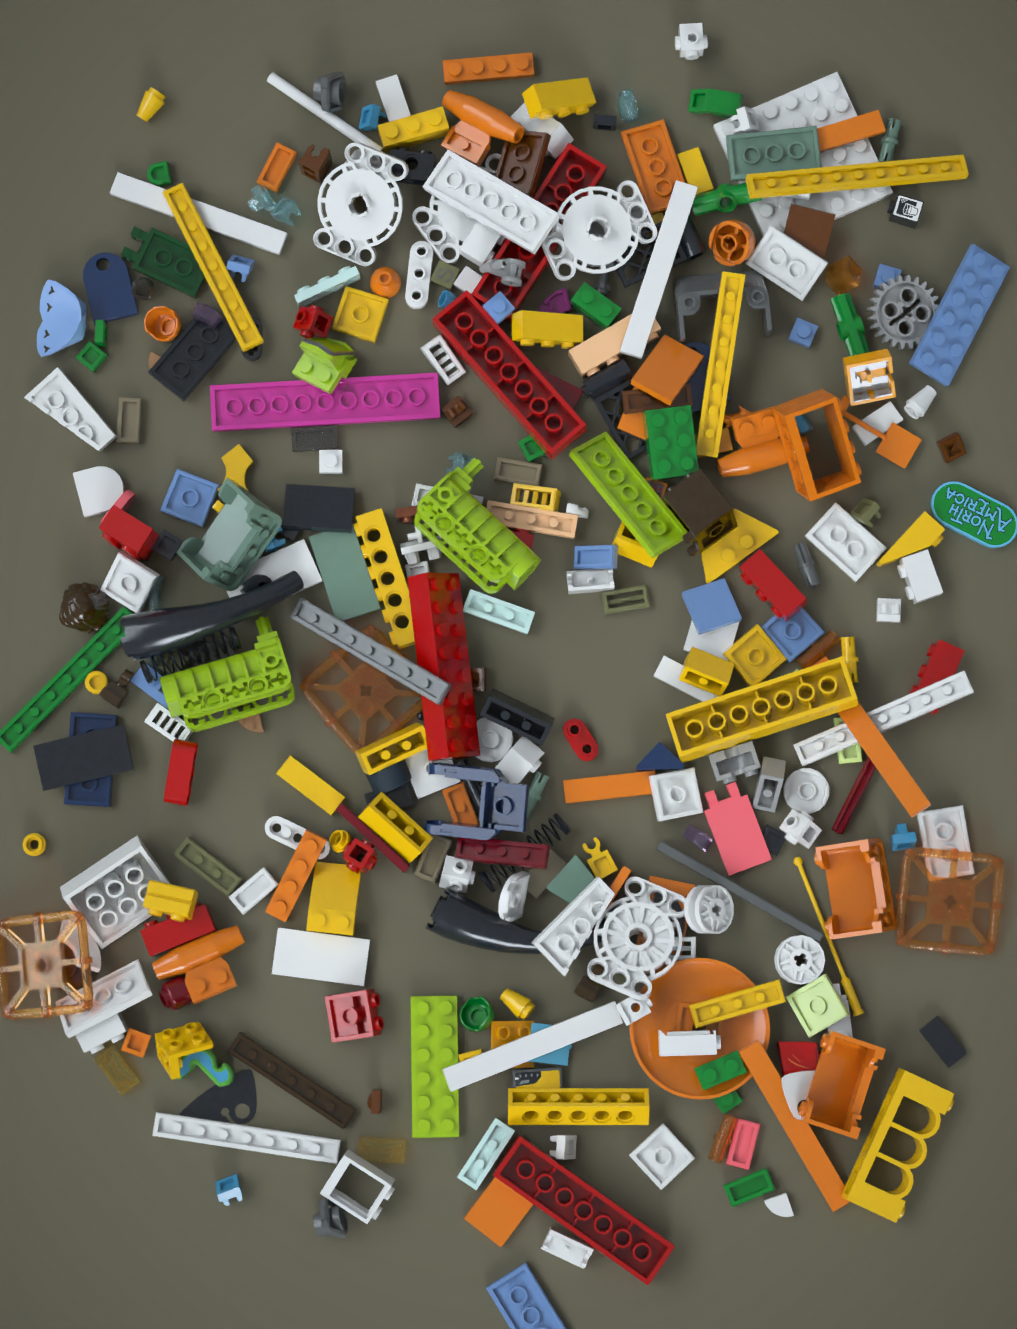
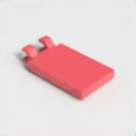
M736 782L726 785L730 797L719 802L714 790L704 793L710 809L703 812L728 876L772 860L748 795L740 796Z

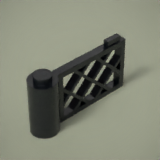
M690 215L688 216L677 250L679 258L674 260L672 267L685 261L694 260L707 252ZM662 222L655 224L657 230L661 228ZM646 228L640 231L642 238L648 240L652 237V235H647L652 232L651 229ZM651 243L648 244L646 251L636 248L634 251L644 255L641 265L627 261L623 268L620 266L616 269L625 288L644 279L645 273L641 275L640 273L647 270L643 265L646 256L651 258L652 253L648 252ZM616 260L613 262L614 266L619 264ZM626 265L639 270L635 278L627 280L624 273Z
M620 359L583 380L584 385L581 389L587 399L591 397L617 441L618 447L628 459H631L647 450L646 445L641 447L642 442L645 440L626 432L617 431L614 427L615 418H621L622 416L617 414L620 401L622 402L621 392L632 385L630 383L633 378L624 359ZM620 392L618 397L612 396ZM607 398L617 400L614 413L605 411L601 402ZM608 415L613 416L612 422H611L610 418L608 417ZM619 435H623V436H624L623 441H622V439L620 438ZM627 437L640 440L638 449L630 454L625 446Z

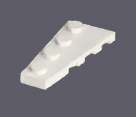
M58 367L24 397L98 451H102L118 437Z
M597 876L531 942L563 976L569 971V966L578 956L580 948L586 938H589L592 928L603 915L615 893Z

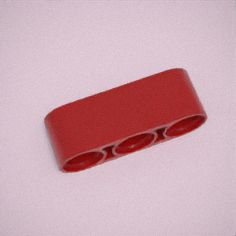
M174 739L164 802L187 807L191 794L198 743Z

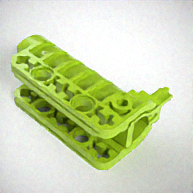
M473 458L463 469L457 467L454 471L445 475L418 502L414 524L424 536L485 592L490 594L496 593L506 583L516 590L541 562V558L470 494L473 478L484 468L479 459ZM435 533H437L444 541L438 540L435 537ZM468 565L473 566L478 572L471 571ZM488 580L494 582L496 587L493 585L487 586Z
M262 616L255 620L260 636H257L258 643L254 644V650L159 677L172 718L183 715L187 728L190 731L199 732L280 708L294 701L295 691L277 631L273 632L269 617L264 618ZM284 691L289 693L288 698L285 699L283 698V696L279 695H281V693H283ZM273 695H275V699H276L275 702H273V698H272ZM269 698L265 705H258L256 703V700ZM250 702H252L254 708L250 707ZM239 705L245 706L241 712L235 709ZM229 708H230L231 713H232L231 715L228 714V710H227V709H229ZM224 711V715L221 718L215 719L211 716L213 713ZM206 715L208 716V719H209L208 722H206V719H205V716H206ZM193 718L201 719L198 721V725H194V723L191 722L193 721Z

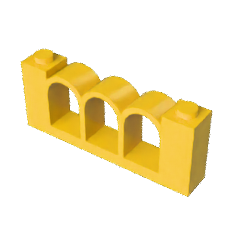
M898 1068L841 1197L897 1223L898 1218H902L906 1209L904 1206L906 1201L901 1198L908 1195L914 1182L910 1169L918 1167L925 1160L927 1146L924 1139L930 1138L939 1129L941 1122L940 1113L945 1115L947 1111H950L954 1103V1093ZM903 1096L927 1108L930 1118L924 1129L912 1131L892 1122ZM890 1126L910 1135L914 1139L916 1150L912 1158L906 1161H899L879 1152ZM876 1156L900 1168L903 1178L901 1184L895 1190L885 1191L865 1182Z

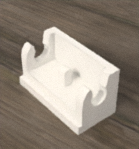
M613 569L566 571L568 594L604 592L614 590L615 588Z
M550 1227L541 1247L542 1250L583 1269L586 1267L587 1261L594 1250L593 1246Z

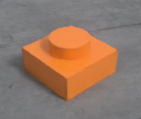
M129 1028L121 1050L144 1058L152 1035Z

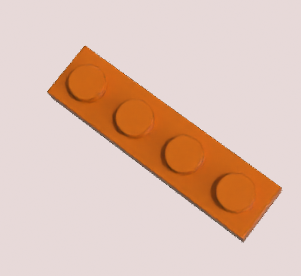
M530 52L443 60L445 85L534 77L533 55Z
M309 829L305 831L265 911L266 913L284 922L288 920L328 839Z

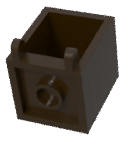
M701 469L695 473H689L681 483L671 486L663 495L666 506L687 530V533L683 535L684 543H693L687 548L689 556H695L699 552L702 553L738 527L733 508Z

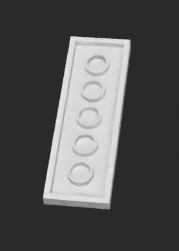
M450 150L446 151L423 185L425 191L533 254L537 252L560 218V215L554 210Z

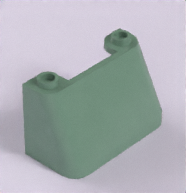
M226 478L218 493L219 498L226 504L202 539L197 537L186 539L176 553L203 580L227 591H233L242 584L282 524V519L276 512L237 482Z

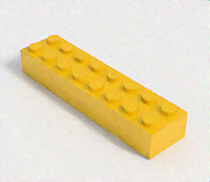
M841 656L665 715L679 758L684 763L859 705L844 658Z

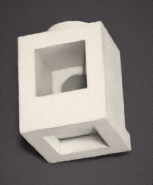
M628 997L615 1006L626 1026L651 1013L649 1008L653 1004L649 997L645 1000ZM633 1003H638L640 1005V1010L638 1012H633L631 1010V1005Z

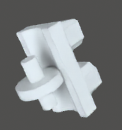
M416 526V532L407 534L408 540L414 541L400 544L402 555L405 554L409 565L420 562L418 551L427 549L429 560L441 558V550L428 538H423L426 536ZM436 535L435 537L441 541V537Z

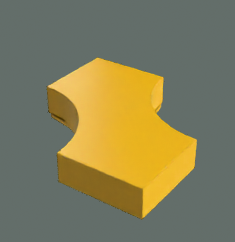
M238 444L221 458L226 467L225 480L229 478L248 491L245 478L248 469L254 462Z

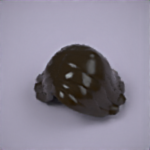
M87 582L71 584L68 590L64 591L59 620L66 627L92 633L94 630L101 629V626L107 621L109 600L106 599L105 592H100L98 585H91Z

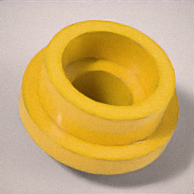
M336 830L329 838V845L333 851L337 853L343 852L348 843H350L351 836L345 830Z
M31 833L24 838L23 849L30 856H39L46 849V840L38 833ZM34 840L39 843L37 849L31 847V843Z

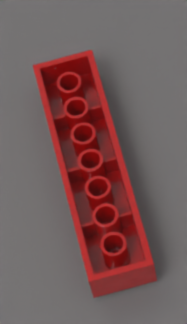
M568 143L533 199L558 212L561 204L576 191L587 187H598L606 175L607 166ZM587 192L581 193L574 198L577 201L587 196ZM570 202L565 205L561 212L562 214H565L571 206ZM506 239L494 259L512 258L524 261L526 265L525 269H522L520 278L522 285L520 287L505 285L501 282L502 277L487 272L484 273L471 295L483 307L486 302L501 291L515 307V311L504 319V321L510 324L512 322V314L519 311L546 269L549 261L542 246L533 254L511 240ZM551 243L549 246L551 254L555 255L560 245L558 243Z
M468 290L432 318L435 329L551 460L586 432L584 421Z
M427 572L407 577L417 664L452 684L442 705H438L421 695L428 760H457L481 756L459 573Z
M521 1135L517 1137L493 1172V1176L646 1285L650 1284L675 1247L667 1238Z

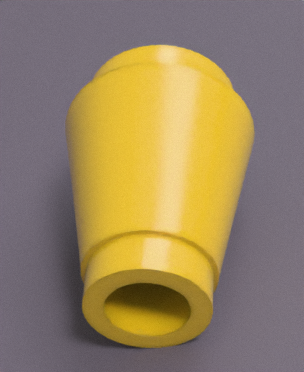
M150 87L148 91H145L136 115L148 122L164 105L165 102L163 101L166 96Z
M509 988L500 997V1000L518 1019L526 1020L535 1008L531 999Z

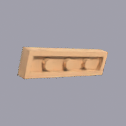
M490 500L487 502V509L508 528L525 529L530 532L570 539L575 537L578 515Z

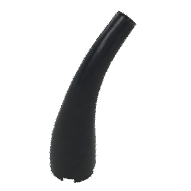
M291 571L261 587L227 599L205 604L161 608L125 615L120 621V627L125 626V636L120 637L127 657H133L134 661L170 653L259 614L304 588L302 578L296 571Z
M448 887L444 889V893L447 894L446 898L439 897L430 915L433 924L427 923L425 928L446 939L480 949L503 953L542 954L531 943L542 931L531 930L515 921L503 920L500 918L499 913ZM607 918L601 921L599 929L604 927ZM596 924L581 948L594 945V929ZM597 936V943L602 942V936Z

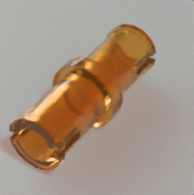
M830 630L817 643L813 642L810 645L811 648L796 659L802 669L808 668L819 658H824L826 656L825 653L840 642L839 637Z
M724 1114L718 1133L714 1134L713 1138H715L708 1159L722 1164L727 1146L732 1143L731 1136L738 1122L737 1118Z

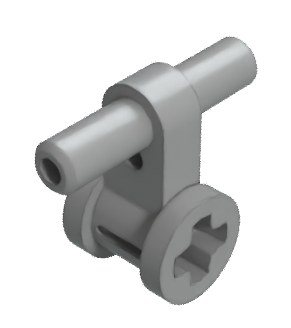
M512 258L491 259L485 264H481L479 270L481 273L489 272L502 277L501 282L505 285L520 287L522 285L521 273L522 269H525L526 263Z

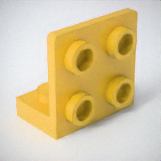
M190 1022L185 1024V1026L174 1029L168 1028L162 1032L155 1033L157 1057L171 1080L181 1078L182 1056L214 1047L212 1040L200 1022Z

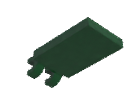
M134 226L131 238L142 243L138 252L124 247L121 253L122 259L135 263L133 270L195 298L205 277L189 245L157 229L151 228L150 232L147 233Z

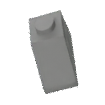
M763 756L752 808L775 813L784 780L786 761Z

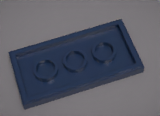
M71 712L69 737L117 726L118 715ZM113 775L65 786L64 804L111 807Z

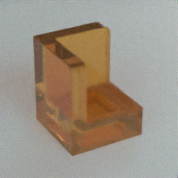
M849 255L827 266L825 282L837 295L843 294L861 284L862 269Z

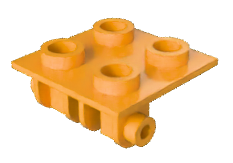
M492 1021L491 1049L529 1035L531 1023H534V1021ZM527 1061L512 1068H534V1062Z

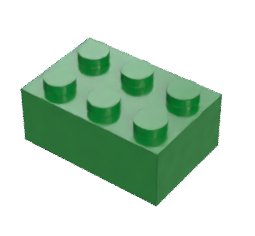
M691 405L642 412L650 480L686 477L689 473H695L699 470Z

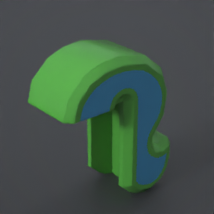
M211 1049L181 1057L183 1067L180 1068L181 1078H178L179 1080L185 1078L196 1065L217 1086H227L234 1080L235 1071L229 1063H223L222 1067H219L218 1057Z

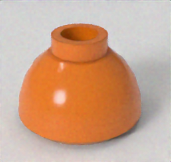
M390 267L378 268L370 278L372 292L383 298L395 296L401 288L400 275Z

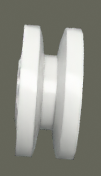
M698 885L692 888L687 895L684 904V914L688 925L695 932L720 934L726 931L732 922L734 904L731 895L724 887L720 885Z
M803 935L789 937L782 941L776 949L774 956L775 969L780 977L789 983H810L817 979L823 971L825 964L824 951L819 943L811 937ZM802 954V959L805 962L797 966V961L794 960V957Z

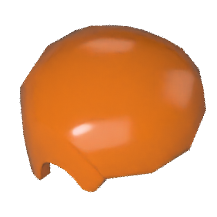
M155 306L147 312L144 318L145 331L158 341H172L178 336L180 331V317L171 308Z

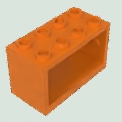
M820 389L771 407L798 494L811 502L861 483L859 475L862 474V471L853 456L856 451L853 442L849 441L847 435L849 426L847 421L842 418L841 411L843 410V405L839 397L824 389ZM823 407L841 471L813 481L795 417Z

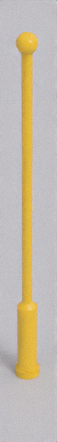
M796 857L793 862L798 866L842 977V986L853 1011V1017L863 1014L864 1010L861 1009L850 978L846 977L832 939L830 940L829 935L826 933L824 919L802 866L803 860L801 857Z

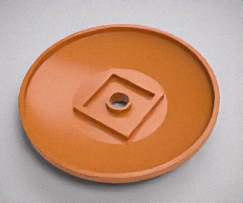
M690 958L675 962L674 966L666 974L650 981L652 990L649 999L653 1004L649 1008L651 1013L636 1020L629 1026L634 1055L648 1077L658 1086L674 1095L700 1100L721 1097L735 1091L752 1077L744 1061L742 1060L746 1073L704 1091L694 1068L733 1051H739L757 1039L764 1050L767 1051L770 1038L768 1010L764 1008L705 1025V1030H709L710 1034H712V1030H716V1035L721 1037V1049H717L716 1055L659 1056L658 1029L665 1035H667V1032L693 1031L694 1021L689 1005L755 986L741 971L718 960ZM645 984L640 990L641 994H645L648 991V987ZM634 1003L632 1011L638 1012L640 1010V1005L638 1003Z

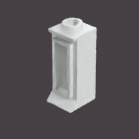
M658 1029L659 1056L716 1055L717 1049H721V1037L716 1035V1030H712V1034H710L709 1030L672 1031L667 1032V1035H665Z

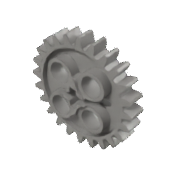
M901 275L896 276L895 281L893 278L887 279V284H879L881 290L873 291L877 298L869 299L874 304L873 307L867 308L868 311L873 312V315L867 318L868 320H874V324L870 326V329H878L875 337L883 335L882 343L890 340V348L895 347L897 344L898 350L903 349L905 345L907 349H912L913 343L917 347L935 314V309L939 306L934 304L938 296L931 297L930 295L934 289L926 290V281L919 285V277L914 278L912 281L910 275H906L904 279H902ZM903 291H906L909 294L908 302H905L902 299ZM916 299H919V303L909 309L905 316L898 318L892 326L889 325L890 321L903 313L904 308L910 307ZM886 305L892 308L893 313L891 317L885 313ZM918 308L921 309L923 312L922 320L918 319L916 316V310ZM900 323H903L906 326L907 330L905 334H902L899 331Z

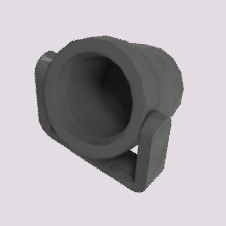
M334 72L315 79L313 95L316 101H321L322 111L331 113L343 109L346 97V80L342 72Z
M326 1197L319 1201L320 1212L313 1215V1224L317 1236L345 1238L349 1230L345 1210Z

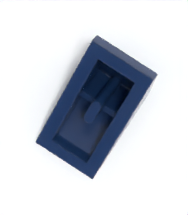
M660 741L636 766V771L684 769V764Z

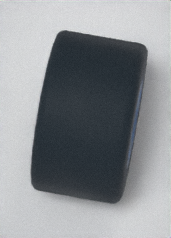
M405 759L374 774H366L375 794L394 790L407 783L412 777Z

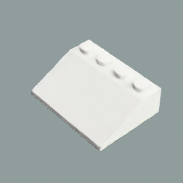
M137 835L62 885L60 890L63 899L100 948L103 949L152 916L148 914L149 910L143 907L150 880L171 883Z

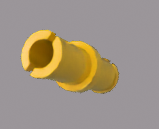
M855 636L841 637L842 656L852 683H857L859 680L856 662H859L855 652Z

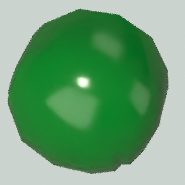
M479 996L470 997L462 1006L459 1016L461 1024L471 1032H481L491 1025L495 1013L492 1004L486 998Z

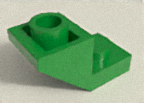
M710 88L691 89L688 112L692 114L712 113L721 118H731L734 115H738L737 109L742 107L743 95Z

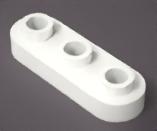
M425 241L414 243L410 250L405 299L407 305L412 309H421L428 302L433 249ZM419 249H424L426 253L424 255H419L417 251ZM417 271H422L423 276L416 277L415 273ZM414 293L421 295L418 300L412 298Z
M279 816L269 818L265 824V832L270 838L295 850L300 842H295L294 836L301 834L303 837L307 830ZM275 824L281 825L280 832H274L273 826ZM328 840L318 860L325 858L329 854L330 845Z

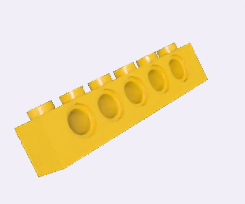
M382 508L356 516L357 523L353 524L357 537L362 536L364 544L360 545L364 559L369 557L371 566L367 568L371 580L376 579L378 588H375L378 602L383 601L386 608L381 611L385 623L390 622L393 631L389 632L392 644H397L399 649L414 645L409 590ZM372 531L380 533V538L376 542L368 540V534ZM380 552L388 556L384 563H377L375 561V556ZM392 574L395 577L394 582L391 585L383 584L382 578L384 575ZM395 595L402 599L401 604L397 607L389 604V599ZM400 617H405L409 620L408 626L404 629L396 626V621Z
M508 1088V1125H649V1088Z

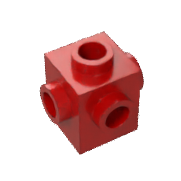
M300 306L293 328L300 331V336L307 339L313 337L326 338L333 317L323 312V309L318 306Z
M354 838L352 843H348L343 852V859L348 863L346 867L356 874L359 871L366 874L368 869L371 871L378 861L376 858L378 854L374 850L375 846L365 839L361 842ZM360 855H365L363 860L359 862L358 857Z

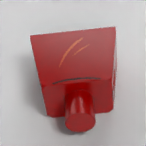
M777 1041L782 1077L790 1073L816 1070L821 1051H818L817 1042Z

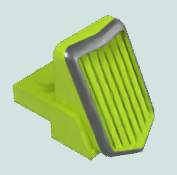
M330 338L304 339L299 345L304 353L292 374L332 394L341 378L346 379L357 361L354 358L355 351L347 343Z

